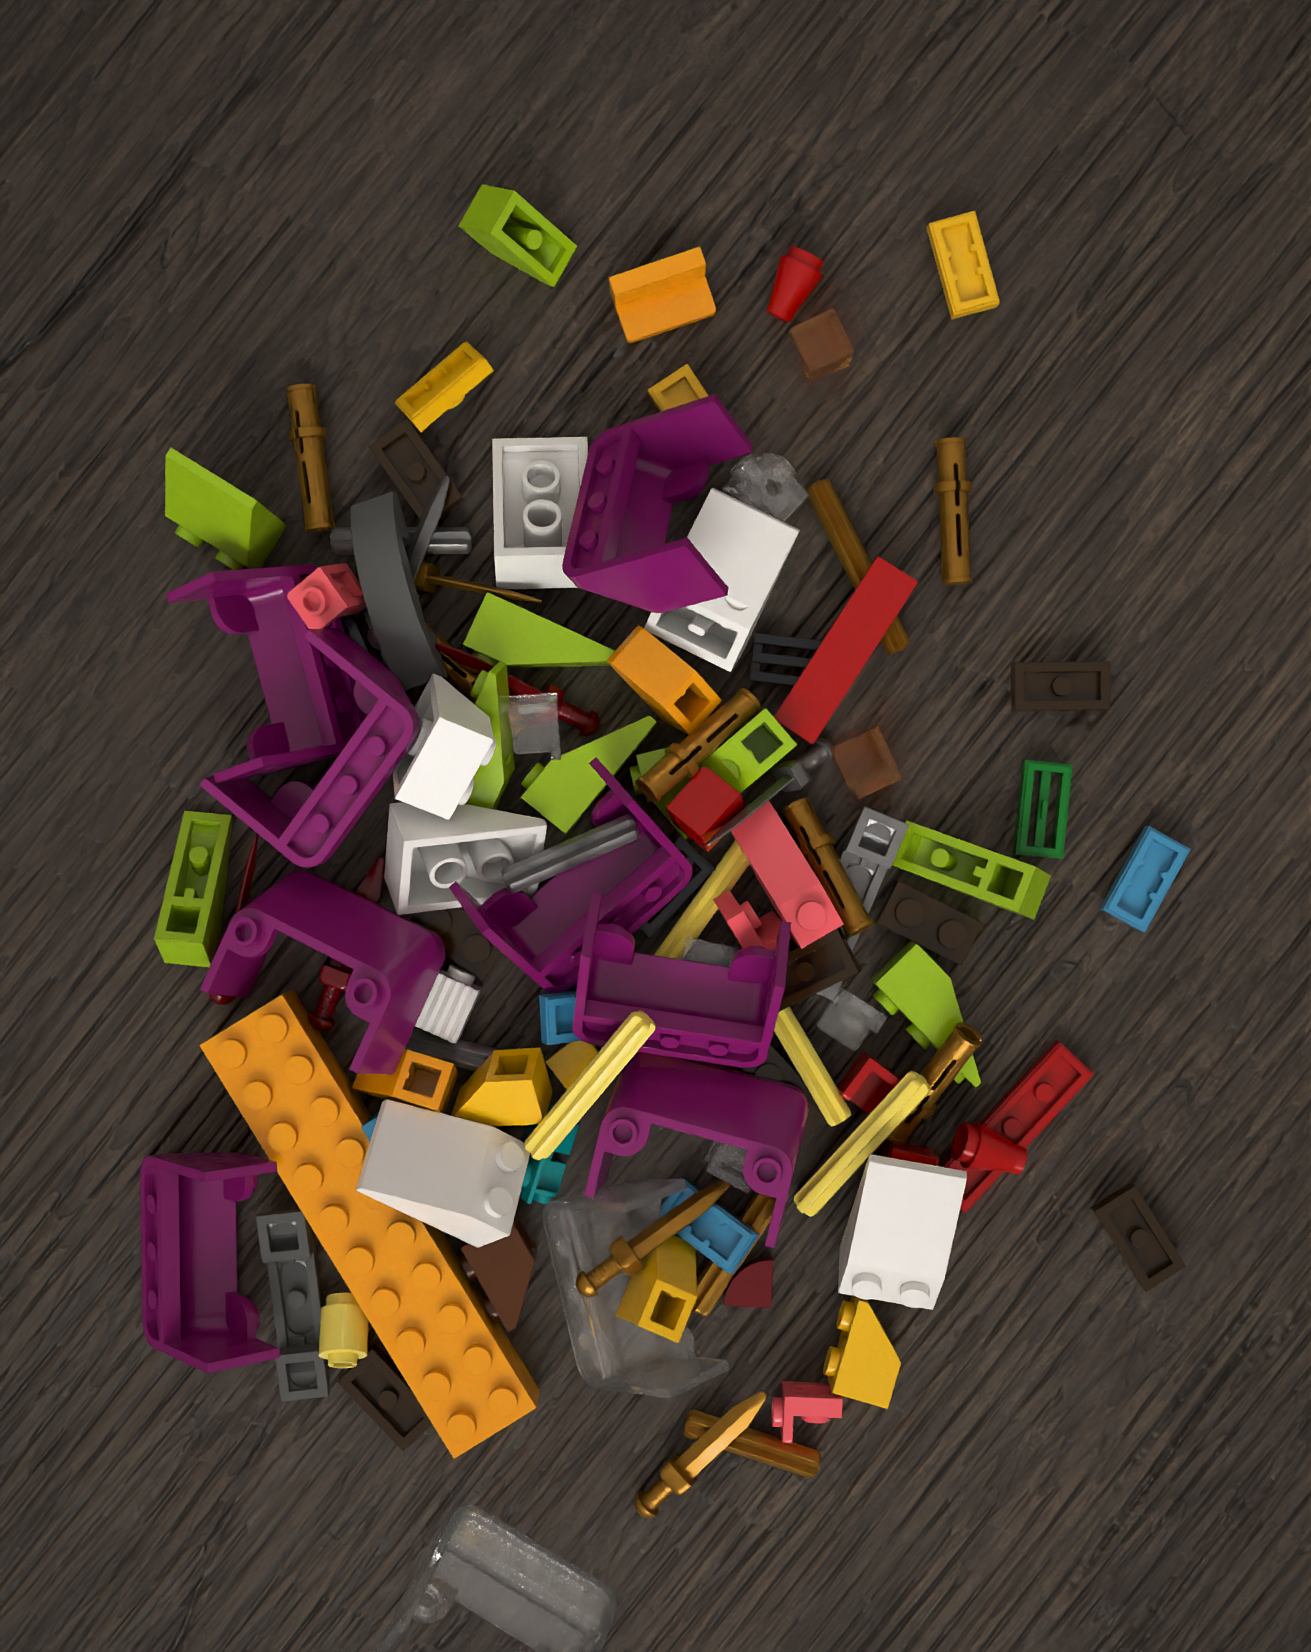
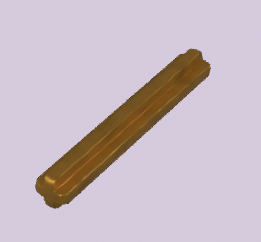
M827 478L810 485L807 488L806 494L849 580L856 590L872 566V563L830 480ZM898 615L881 639V643L888 654H894L910 644V639Z

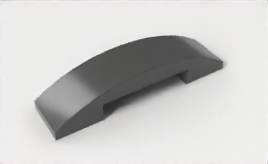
M392 491L352 505L350 514L351 534L359 581L374 632L390 671L399 678L405 691L426 685L433 673L444 679L448 678L441 652L435 647V644L438 643L435 631L427 630L403 543L404 540L410 538L397 492Z
M300 1209L258 1213L256 1215L261 1259L262 1263H267L278 1348H280V1358L275 1359L281 1402L328 1397L330 1394L328 1360L319 1357L321 1308L324 1307V1299L311 1226Z

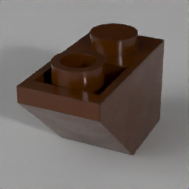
M515 1213L509 1236L479 1248L463 1241L461 1246L463 1254L459 1255L461 1265L471 1281L478 1279L487 1294L483 1297V1303L488 1314L495 1323L501 1320L507 1332L517 1327L538 1251L517 1213Z

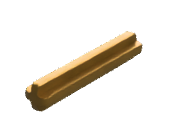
M757 1192L754 1194L739 1218L760 1233L759 1237L734 1274H728L710 1260L697 1280V1299L692 1308L693 1311L705 1316L710 1313L770 1223L776 1198Z
M690 1410L684 1422L683 1435L686 1438L697 1441L720 1418L697 1410ZM748 1427L724 1449L725 1451L810 1479L816 1476L821 1462L820 1453L815 1449L794 1442L782 1443V1439Z

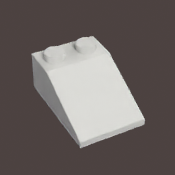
M587 437L492 439L496 587L503 589L578 588L564 574L562 563L588 456Z
M405 802L391 803L389 806L384 878L397 915L462 907L449 889L455 881L478 902L483 904L494 893L507 888L501 874L504 867L544 850L547 829L545 820L468 804L463 806L458 804L448 820ZM539 883L525 888L523 891L531 897L538 891Z
M386 1099L382 1102L356 1191L479 1248L510 1235L530 1153L525 1149L524 1142L495 1127Z
M869 1154L840 1245L838 1293L856 1296L861 1299H875L903 1304L911 1308L933 1310L945 1279L966 1185L967 1171Z

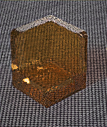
M834 308L789 330V336L805 367L803 378L806 385L812 384L849 366L854 350Z
M879 727L833 747L835 761L853 800L865 797L902 780V776Z

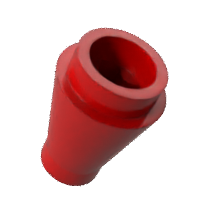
M790 246L786 256L780 255L770 301L765 312L784 322L791 323L796 312L822 279L823 275L820 271L824 262L805 250Z
M977 1121L972 1124L962 1123L958 1127L952 1141V1158L959 1161L963 1168L1001 1171L1019 1175L1026 1165L1027 1149L1011 1142Z

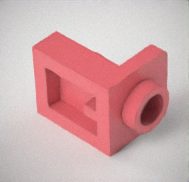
M347 563L318 567L287 594L288 600L309 629H324L338 617L357 614L366 608L360 582Z
M730 890L713 899L742 949L749 946H761L768 950H774L781 923L775 911H770L758 918L749 902L745 901L739 905Z
M781 1381V1397L772 1398V1427L780 1428L782 1443H792L794 1416H801L802 1420L809 1423H826L830 1418H842L843 1398L841 1395L832 1393L829 1383Z

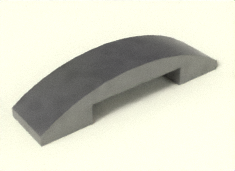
M863 806L839 859L869 914L887 869H891L909 824ZM840 926L839 928L841 929L851 951H853L860 933L853 937L846 938L844 934L845 931L843 927ZM842 981L817 994L834 1001Z

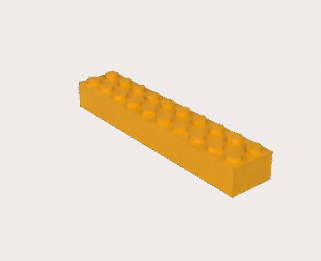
M291 990L280 995L199 1045L270 1160L277 1162L279 1176L452 1457L455 1459L536 1409L540 1389L498 1322L495 1323L488 1314L481 1293L465 1273L460 1259L444 1233L433 1226L356 1191L370 1144L361 1126L364 1125L371 1115L356 1090L352 1089L353 1085L321 1033L310 1025L308 1012L295 991Z

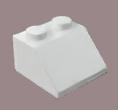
M433 673L414 708L420 720L418 738L393 771L394 793L397 800L449 820L457 805L463 806L469 799L474 785L473 777L480 765L486 766L491 760L496 748V739L493 736L490 717L444 678Z

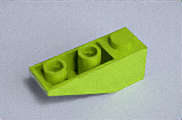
M499 661L489 673L484 670L481 671L470 694L471 697L477 699L475 705L490 717L493 736L496 739V748L489 763L486 766L480 765L473 777V789L465 804L494 810L497 809L515 770L507 664Z
M765 708L699 764L698 768L700 770L702 767H708L741 793L797 746V744ZM686 777L668 791L658 803H654L684 839L689 836L673 824L665 807L691 780Z
M909 941L870 979L878 988L872 996L892 1016L899 1010L911 1022L905 1030L925 1050L931 1044L939 1050L954 1030V1026L959 1022L964 1023L951 978L913 941ZM973 1054L954 1078L957 1084H960L964 1079L974 1087L981 1084Z

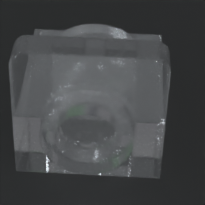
M840 986L835 1000L830 1001L818 1020L817 1027L848 1048L857 1050L870 1029L878 1033L887 1016Z

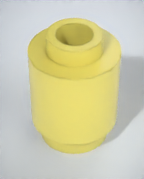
M352 1293L330 1294L326 1297V1306L321 1308L319 1357L328 1360V1366L332 1368H353L357 1366V1360L367 1357L369 1320Z

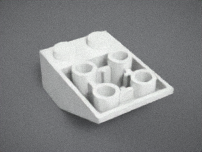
M712 488L687 538L729 587L728 595L663 613L651 612L644 629L731 672L748 643L800 530Z

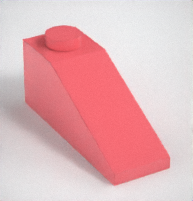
M769 800L735 829L730 831L780 920L791 922L790 935L792 941L802 949L844 925L819 879Z

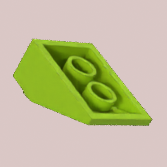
M170 447L165 456V516L179 525L174 533L198 548L201 547L204 541L219 549V552L215 559L233 570H241L244 566L250 569L261 568L287 525L257 500Z

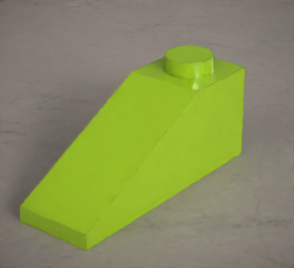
M489 592L486 593L463 643L467 649L473 651L472 655L493 666L502 661L510 669L610 665L607 660L615 652V650Z
M647 716L552 759L546 767L538 762L521 783L527 789L521 798L562 832L568 834L607 786L589 763L597 757L607 770L615 776L657 725V721L651 716Z
M184 811L154 936L164 963L210 967L214 959L222 925L233 824L232 815Z
M906 820L905 823L909 824L892 866L1024 917L1035 919L1050 881V874L1033 865Z

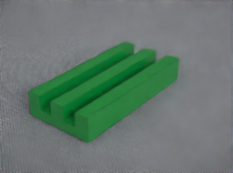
M1022 760L1013 854L1063 859L1073 764ZM1035 770L1040 771L1033 846H1027ZM1051 772L1059 773L1052 845L1051 848H1044Z

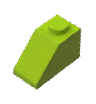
M482 184L459 224L462 230L491 254L551 287H555L577 248L576 244L514 190Z

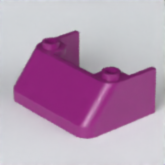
M715 394L610 428L594 440L588 452L562 563L564 574L576 587L652 613H663L728 595L729 587L688 538L665 544L673 504L693 499L703 491L709 477L711 465L752 453L753 444Z
M296 565L213 571L166 593L168 603L208 600L212 617L221 630L231 635L248 634L271 724L254 729L248 737L247 751L250 761L214 773L215 783L270 774L339 756L366 718V714L358 707L354 698L356 680L303 638L309 628L287 598V594L318 568L317 566ZM338 617L324 629L339 628L344 632L341 618Z
M339 628L308 629L303 638L356 680L354 698L358 707L367 716L316 788L305 781H292L281 786L274 797L270 798L247 778L215 783L214 776L205 777L200 784L203 789L291 862L306 868L322 864L332 857L414 744L420 732L418 714L399 678Z
M597 757L589 764L611 788V791L595 805L591 816L592 824L596 828L626 814L631 815L639 830V838L555 875L531 897L523 890L511 893L507 888H503L481 904L458 882L455 881L449 887L480 933L546 992L553 994L567 991L578 983L580 956L592 892L602 893L598 923L617 924L633 934L687 886L693 871L691 863Z
M295 870L288 873L233 916L200 990L207 994L248 998L278 931L354 969L345 990L346 1003L354 1015L370 1024L349 1069L357 1074L393 1075L444 962L445 946L442 939L435 932L401 915H397V913L318 874L304 870Z
M592 892L580 956L572 1028L573 1033L578 1039L588 1044L604 1046L631 1012L641 1010L648 1014L649 1018L655 1022L656 1027L652 1035L637 1052L740 1068H752L765 1062L785 990L791 922L781 921L774 950H768L761 946H749L737 951L731 959L730 967L634 953L635 939L630 932L617 924L598 923L602 893Z
M636 1052L620 1071L604 1114L584 1196L594 1198L605 1184L613 1154L631 1156L642 1150L649 1139L652 1124L747 1150L743 1165V1175L749 1187L757 1193L776 1198L765 1246L775 1248L809 1115V1101L802 1090L791 1084L707 1062Z
M241 1152L170 1153L144 1158L140 1169L142 1325L145 1338L151 1347L207 1374L280 1358V1348L256 1338V1331L260 1326L258 1308L245 1295L238 1293L236 1202L250 1198L253 1189L257 1186L258 1174L277 1172V1162Z

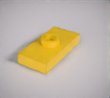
M975 211L929 223L926 229L951 320L996 308L1000 301Z
M466 341L402 394L394 403L410 422L422 432L444 412L458 406L465 398V395L494 370L488 361Z

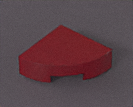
M773 1257L757 1258L742 1267L725 1289L723 1306L771 1308Z

